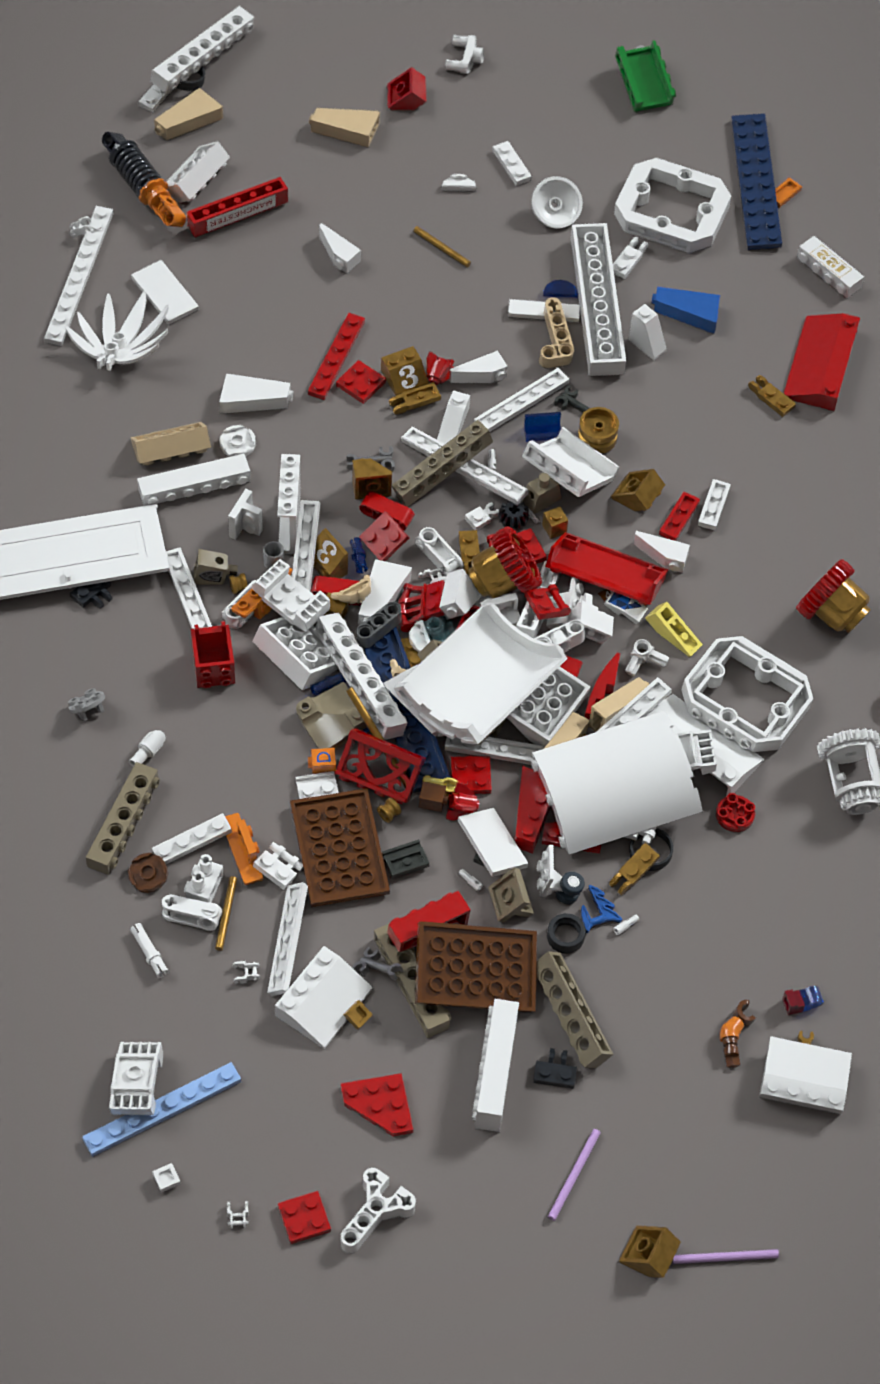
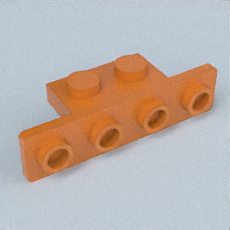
M289 568V575L292 574V568ZM252 588L231 607L232 612L243 618H246L254 611V616L260 620L272 609L263 602L262 598Z
M239 813L225 816L232 828V833L227 834L226 838L244 885L262 881V873L253 867L254 862L257 860V854L260 852L257 842L252 841L253 832L251 826H247L244 819L241 820Z

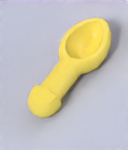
M429 775L424 776L422 779L424 782L446 786V792H455L456 782H458L456 779L449 777L438 779Z

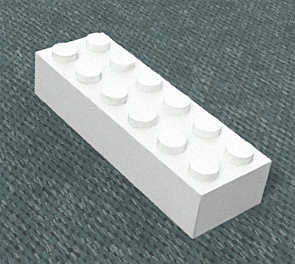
M494 999V1006H489L472 1120L476 1121V1129L500 1132L519 1002Z

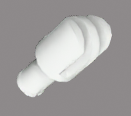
M159 730L149 732L138 744L139 750L129 760V763L134 767L136 762L142 764L147 757H153L166 740L164 732Z

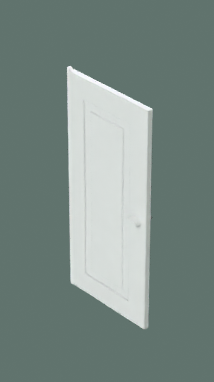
M153 504L0 530V600L170 571L156 510L158 505Z

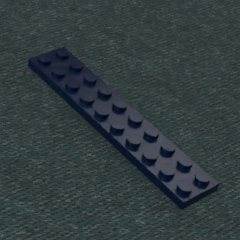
M765 113L731 116L747 250L782 248Z
M396 627L371 647L363 648L365 656L370 660L373 669L380 676L383 685L384 682L393 678L390 666L392 659L396 660L398 666L402 669L407 670L411 668ZM389 691L393 701L397 703L401 714L407 720L403 736L394 738L397 746L426 758L413 793L421 791L422 779L426 775L438 779L450 778L436 737ZM413 764L406 770L409 779L415 767Z

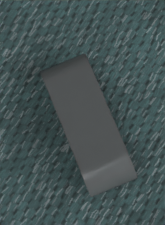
M397 602L387 603L358 626L356 636L360 647H371L400 624L402 620L400 604Z

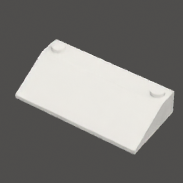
M674 694L664 699L646 715L649 716L665 711L673 724V728H671L673 734L692 730H711L717 766L716 771L710 774L727 785L726 796L729 793H735L764 761V758L757 753H752L748 749L742 748L740 744L726 738L722 733L710 728L703 721L694 718L687 712L685 702Z

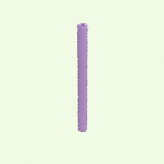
M593 1129L548 1215L550 1220H556L601 1133L599 1130Z
M776 1249L675 1255L672 1263L779 1258V1251Z

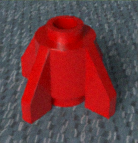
M429 352L426 357V376L429 379L428 381L435 383V385L447 381L450 376V369L454 368V360L437 357L432 352Z
M456 782L454 791L457 793L448 792L449 808L453 810L448 809L446 819L452 821L458 820L459 816L477 812L479 808L477 796L464 783Z

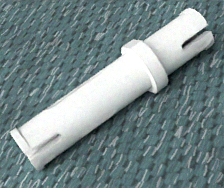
M135 924L138 931L134 926L130 928V931L144 952L147 963L152 966L158 978L164 977L160 968L165 975L169 973V970L162 961L161 954L153 946L142 924Z

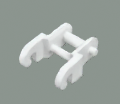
M85 216L79 219V221L70 225V236L77 237L87 234L86 229L88 231L91 230L90 226L87 225V221L91 223V218Z
M437 568L431 571L427 569L424 570V574L420 572L418 576L419 578L431 577L433 580L436 575L442 577V569Z
M246 961L233 963L234 968H237V965H239L240 968L245 969V976L234 978V983L240 981L243 984L249 980L256 981L260 979V975L257 974L258 963H246ZM248 969H252L253 974L248 975Z
M245 1201L243 1213L234 1214L230 1211V1202H227V1215L231 1219L228 1225H231V1229H233L234 1225H244V1228H246L248 1221H246L245 1216H248V1201ZM243 1216L242 1221H233V1217Z

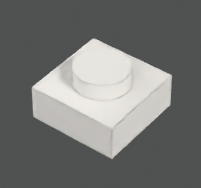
M172 1163L152 1171L161 1193L181 1184Z

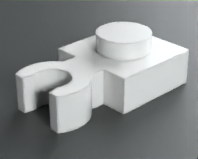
M488 503L484 510L479 506L466 514L465 520L474 530L478 531L491 523V518L498 516L499 509L491 511L493 503Z

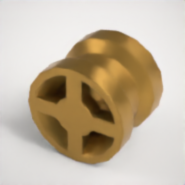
M244 573L236 577L233 575L229 576L233 594L243 591L248 586Z
M388 798L384 805L377 807V812L385 822L389 823L393 820L394 816L401 814V808L395 800Z

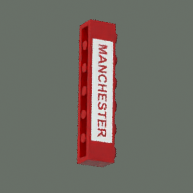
M278 177L186 212L187 226L193 236L198 237L288 203V187L282 178Z

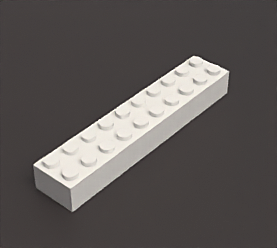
M607 223L572 225L571 245L589 376L624 375L626 356Z

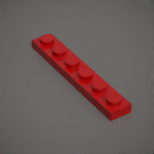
M348 313L308 389L309 396L325 400L365 323L364 317Z

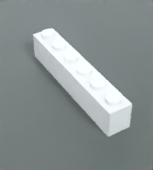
M245 454L138 478L137 481L143 506L183 497H191L200 493H208L217 489H225L238 484L242 485L251 482V476Z

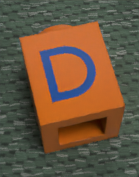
M335 748L311 749V757H308V768H312V774L331 771L335 773Z

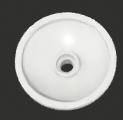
M557 176L541 181L535 188L531 200L532 209L537 219L544 225L557 229L565 228L574 223L581 213L583 204L582 196L577 186L570 180ZM552 202L556 203V208L552 207Z

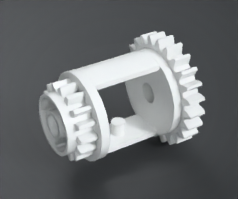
M857 728L856 730L849 729L840 733H834V736H827V739H822V742H819L817 745L819 758L826 760L828 763L836 801L840 803L843 811L846 810L848 814H865L876 810L880 806V769L875 749L879 748L880 737L879 733L872 731V729L867 730L864 728L859 730ZM867 758L872 781L856 782L843 787L842 781L846 780V775L844 772L840 773L838 764L852 763Z

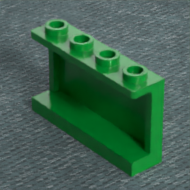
M652 41L650 46L625 51L624 46L617 47L615 59L634 112L672 105L676 97V91L671 86V77L666 72V63L661 58L660 46H657L656 41Z

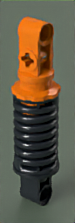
M105 132L102 136V144L110 153L109 162L134 191L139 201L144 205H149L166 226L183 227L186 223V215L171 198V194L167 190L168 183L161 178L141 152L136 142L126 140L120 133Z

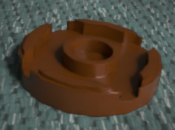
M149 852L143 853L133 859L128 869V877L137 890L146 893L154 892L160 889L167 881L168 867L160 856Z

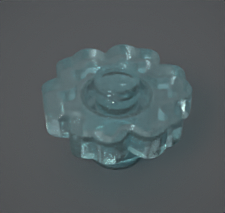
M445 616L431 617L424 621L430 641L433 639L443 642L455 631L453 623L447 621Z

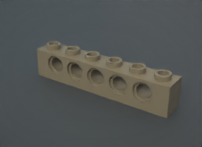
M476 420L393 483L392 487L396 497L405 506L409 507L493 443L489 430L479 420Z
M138 762L135 763L86 856L87 867L107 875L110 874L112 869L116 868L120 852L123 853L125 851L128 837H132L137 820L140 821L143 816L145 804L148 805L150 803L151 793L153 789H157L160 783L157 769ZM106 849L111 850L110 852H104Z
M389 924L375 929L374 941L387 965L399 963L404 970L403 972H395L398 978L396 981L426 1037L429 1038L449 1029L451 1015L448 1009H444L440 1005L415 1004L416 980L409 979L412 976L416 977L417 959L414 955V947L399 952L396 947L391 946L394 943L387 934ZM407 960L408 963L403 964L400 961ZM427 1010H435L436 1012L431 1014Z
M548 951L536 961V978L541 982L544 988L543 991L552 1004L553 1011L558 1015L562 1028L569 1036L570 1044L575 1048L580 1063L585 1068H597L614 1054L561 953Z

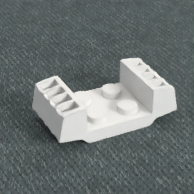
M279 559L251 588L262 598L263 602L289 623L307 632L317 622L318 617L323 616L330 609V599L321 591L316 595L312 594L288 574L290 566Z
M692 730L677 733L691 770L701 769L702 775L715 772L717 764L711 730Z
M120 1042L111 1084L109 1109L112 1115H154L156 1102L153 1093L157 1068L162 1067L163 1062L161 1042Z

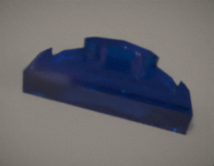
M554 280L545 286L543 297L578 298V290L569 281Z

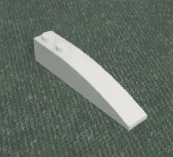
M547 561L544 562L540 571L542 584L537 589L547 588L551 584L557 585L560 573H554L550 571V568L545 567ZM528 601L516 628L534 639L538 634L543 619L539 620Z

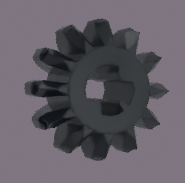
M508 500L507 503L501 505L498 512L499 521L503 523L504 527L508 526L520 530L521 526L525 527L530 518L529 509L525 506L524 502L516 505Z

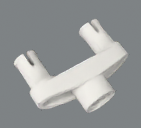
M453 36L452 45L466 47L463 60H447L445 69L446 71H459L460 73L468 74L474 63H483L484 48H477L476 36Z

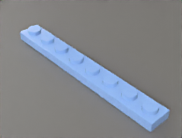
M232 1062L156 1099L154 1115H124L82 1136L83 1141L93 1157L240 1083L241 1078Z

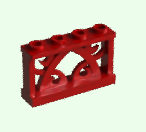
M356 728L350 730L349 738L335 774L340 775L339 778L341 780L356 782L360 788L375 790L374 793L379 796L385 797L387 795L392 797L398 804L409 802L426 758ZM355 740L358 741V754H350ZM370 748L375 749V754L373 756H366V753L370 754ZM385 752L387 753V764L394 772L387 776L376 778L371 772L367 760H374ZM352 758L359 759V762L352 764V766L357 767L356 772H350L347 768V762ZM393 758H398L399 763L395 764L399 767L398 769L392 764ZM413 764L415 767L409 779L404 772ZM399 776L406 782V789L403 792H398L394 789L395 784H399L401 787V781L398 779ZM388 782V788L380 785Z

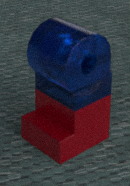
M810 986L793 991V989L786 990L782 998L788 1016L817 1008L824 1003L818 986Z

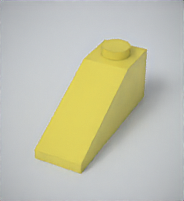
M668 602L656 606L645 617L658 634L688 657H691L703 645Z

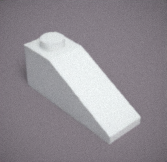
M321 223L319 225V237L333 264L338 269L348 273L361 262V250Z
M495 351L450 369L449 381L451 383H492L500 381L507 377L508 366L499 352Z
M457 391L452 392L438 434V441L446 444L460 433L469 410L470 395Z
M639 531L635 532L634 545L664 568L683 573L689 553V544Z

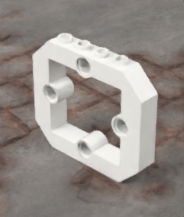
M654 158L634 164L616 201L614 215L624 232L691 253L712 246L729 209L731 195L720 178L666 160ZM650 179L674 186L681 192L689 191L711 198L710 203L704 202L698 206L696 221L699 226L696 232L671 224V220L666 216L652 218L634 212L637 205L641 206L648 203L650 194L648 182Z
M743 636L716 639L685 678L681 689L688 713L752 753L779 750L809 710L813 701L808 678L805 674ZM730 657L754 670L758 681L762 683L772 681L792 694L786 704L777 702L772 705L768 715V723L770 725L764 732L739 717L734 709L725 708L702 694L707 687L717 688L721 685L725 674L724 665Z

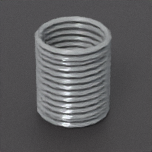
M272 541L264 546V566L267 569H270L279 559L284 561V548L279 542Z

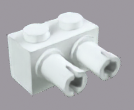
M204 854L200 857L198 865H194L191 873L192 879L187 881L184 892L186 893V898L212 903L223 877V865L212 862V857Z

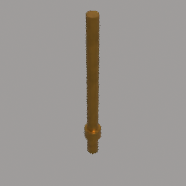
M353 687L346 690L372 735L385 740ZM393 758L392 764L398 769L399 767L395 764L399 762L396 758ZM399 776L398 778L400 779V781L406 789L405 780L401 776Z

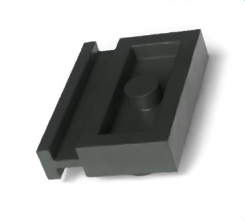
M419 839L382 851V857L392 879L429 867L428 858L423 847H421Z

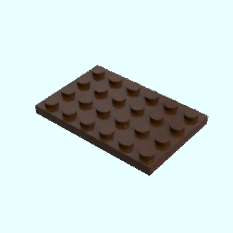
M367 788L290 801L311 907L390 894Z
M418 922L415 1004L489 1009V1006H494V999L519 1002L518 1012H535L537 931Z

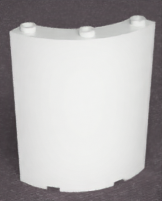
M494 603L481 606L393 689L409 708L413 706L420 713L418 715L419 718L441 734L451 739L460 738L463 743L479 744L564 663L567 657L557 643L541 642L521 632L501 614L499 608Z
M665 711L532 752L534 760L531 761L533 771L538 772L546 789V801L553 808L561 834L559 843L561 848H565L568 854L703 812L698 790L693 787L692 780L690 779V777L694 776L678 734H673L671 730L673 724Z

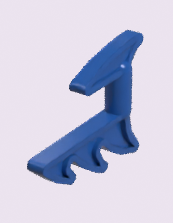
M589 885L588 890L601 916L591 918L585 905H582L581 917L586 933L590 932L591 927L605 922L615 921L621 923L622 918L612 910L615 908V905L603 898L605 893L599 888Z

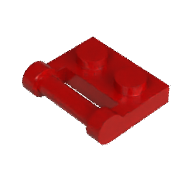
M551 584L547 588L529 590L525 593L527 601L539 620L564 617L571 613L569 605L565 604L555 584ZM549 597H553L559 608L554 607Z

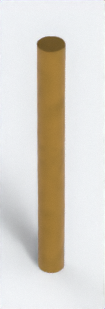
M416 226L413 232L464 266H470L471 261L420 227Z
M233 876L229 878L215 946V949L218 951L223 950L237 883V878Z

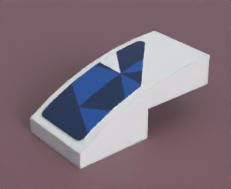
M613 591L604 603L605 606L618 616L622 613L635 624L640 622L648 609L638 603L637 600Z

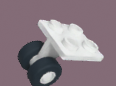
M549 845L546 851H543L542 859L537 863V872L540 873V878L537 881V890H540V897H545L548 890H554L560 902L564 904L576 902L585 886L583 877L573 871L565 873L562 877L554 870L553 845Z

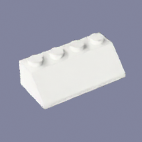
M218 141L198 147L166 181L168 183L167 190L171 194L172 199L180 203L192 201L196 197L195 194L206 187L205 183L213 179L217 175L216 172L225 167L226 161L230 156Z

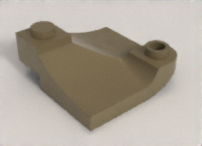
M344 682L316 697L311 698L309 696L301 700L296 706L298 718L318 749H336L347 743L350 730L356 728L362 731L367 728L366 723L347 694L346 690H348V687Z

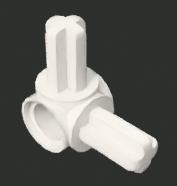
M640 639L634 644L630 654L632 658L625 672L635 676L641 663L648 662L649 660L665 667L669 657L655 651L654 647L647 640ZM643 648L646 652L640 653L638 649Z

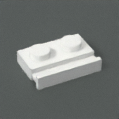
M334 771L296 777L299 799L338 793Z

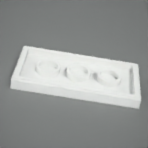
M162 260L131 274V279L142 292L146 291L147 299L159 313L168 305L169 310L164 318L168 325L199 310L197 303Z
M494 808L458 817V823L492 877L505 874L512 868H520L521 870L528 867L527 860Z

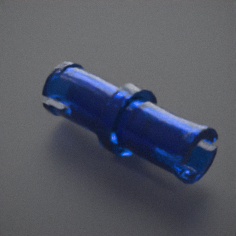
M354 537V542L353 539L350 540L351 558L355 562L356 572L363 574V568L365 572L368 570L365 560L366 552L363 550L361 538Z
M342 673L331 677L327 676L324 680L310 685L312 694L317 696L342 682L346 683V680Z

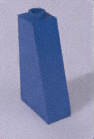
M657 287L656 294L653 293L651 304H655L654 312L707 332L715 333L720 295Z

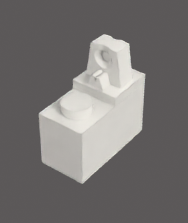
M585 593L572 609L571 621H581L584 624L585 637L603 644L612 637L614 617L605 612L598 611V607L592 605V595Z

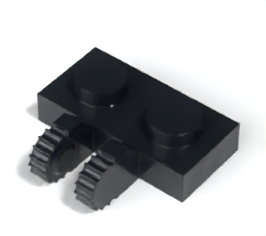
M111 582L78 586L70 592V597L82 608L92 602L101 609L104 607V604L99 599V595L108 602L113 599L107 591L111 586Z
M550 1048L548 1062L536 1061L533 1083L574 1089L577 1067L566 1065L568 1050H563L561 1053V1064L553 1063L555 1048Z

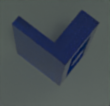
M561 412L525 414L524 433L526 442L531 440H551L558 437L561 430Z

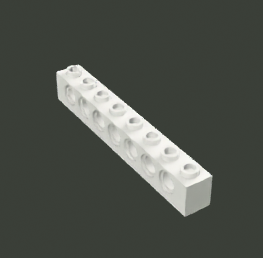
M238 6L154 68L151 82L165 93L174 89L180 81H185L193 72L196 73L201 66L208 64L213 57H217L236 40L239 41L244 34L251 32L254 27V16Z
M339 612L318 617L315 627L316 633L350 688L353 687L383 738L386 740L403 736L407 720L398 709L397 703L393 701L388 689L383 685L380 676L373 669L362 647L355 640L354 634L350 632L346 621L342 619Z

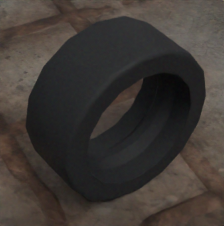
M563 913L555 916L548 925L547 940L549 945L559 953L569 954L576 952L584 943L586 932L584 923L573 914ZM560 925H570L578 931V937L572 942H562L555 937V929Z

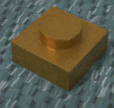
M357 1000L343 1015L357 1030L373 1014L360 1000Z

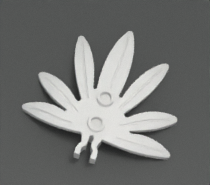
M143 291L120 332L116 333L112 300L110 294H107L103 313L104 345L101 344L94 331L79 312H77L78 321L87 341L67 325H65V329L71 340L81 351L97 359L98 369L106 365L107 370L110 371L115 363L129 364L137 362L159 348V342L168 334V328L146 344L144 343L159 328L169 307L166 305L151 324L135 339L145 313L146 291Z

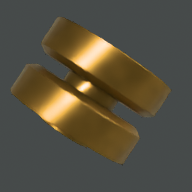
M593 407L586 410L580 417L578 438L601 454L609 452L617 443L619 429L617 415L604 407Z

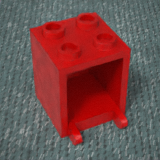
M222 621L220 626L199 628L198 624L194 625V629H191V643L197 688L235 684V664L229 625H225V621Z

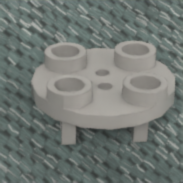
M95 688L89 689L85 692V695L70 699L68 701V708L71 713H78L80 719L85 722L88 720L85 714L87 710L96 706L100 713L104 712L101 702L104 701L105 695L102 691H96Z

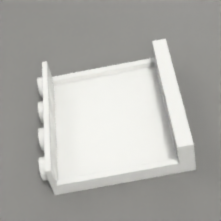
M564 427L561 428L558 437L540 445L533 440L529 441L522 455L524 459L542 472L547 473L552 479L577 497L612 482L619 469L618 465Z
M281 454L277 517H280L279 543L284 548V554H295L300 510V455Z

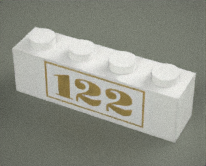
M815 236L800 245L797 258L811 268L814 273L822 277L826 283L833 286L840 294L849 298L862 288L864 276Z

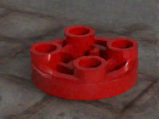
M729 793L718 803L716 819L728 831H745L754 822L755 805L743 796Z

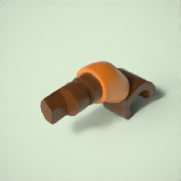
M747 999L739 1002L733 1012V1017L722 1025L720 1029V1041L723 1042V1047H726L724 1048V1057L726 1058L728 1068L740 1066L739 1048L737 1047L739 1034L744 1026H750L756 1019L754 1015L748 1017L742 1012L749 1006L750 1001Z

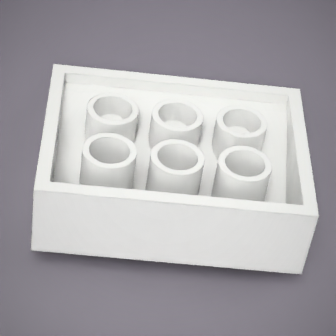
M281 617L260 624L252 641L301 690L317 685L339 669L316 633L314 626H311L305 632Z
M559 666L507 718L530 742L545 748L569 716L576 712L587 698L590 686Z
M323 946L276 1003L275 1016L325 1049L348 1021L343 1014L357 1000L363 1002L373 990V987L340 956Z
M770 1037L759 1097L841 1114L845 1104L852 1053Z

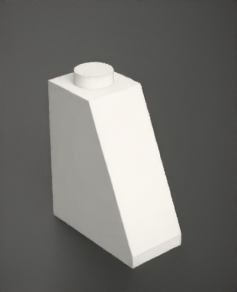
M644 304L632 313L629 341L652 360H656L667 349L658 314Z
M463 569L447 573L439 607L449 619L466 614L482 596Z

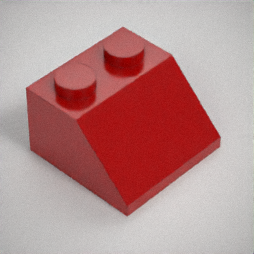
M413 67L387 83L388 109L415 110L426 103V77Z

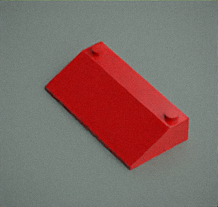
M844 313L806 316L783 394L792 401L835 411L860 317Z
M566 532L551 546L545 566L554 573H563L635 599L642 605H651L669 569Z

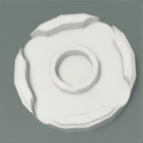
M241 425L226 428L219 438L222 452L229 457L245 454L246 457L254 451L256 446L255 435L252 430L246 429Z

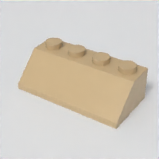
M202 422L130 437L137 461L143 463V465L153 464V461L158 459L168 461L171 460L172 456L176 455L178 457L189 456L190 452L194 451L196 453H203L208 448H211L207 426Z

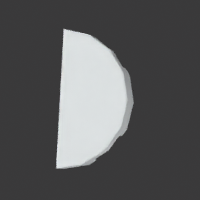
M454 174L446 179V181H443L442 191H476V185L466 175Z
M423 620L416 622L409 632V643L416 651L420 652L430 642Z

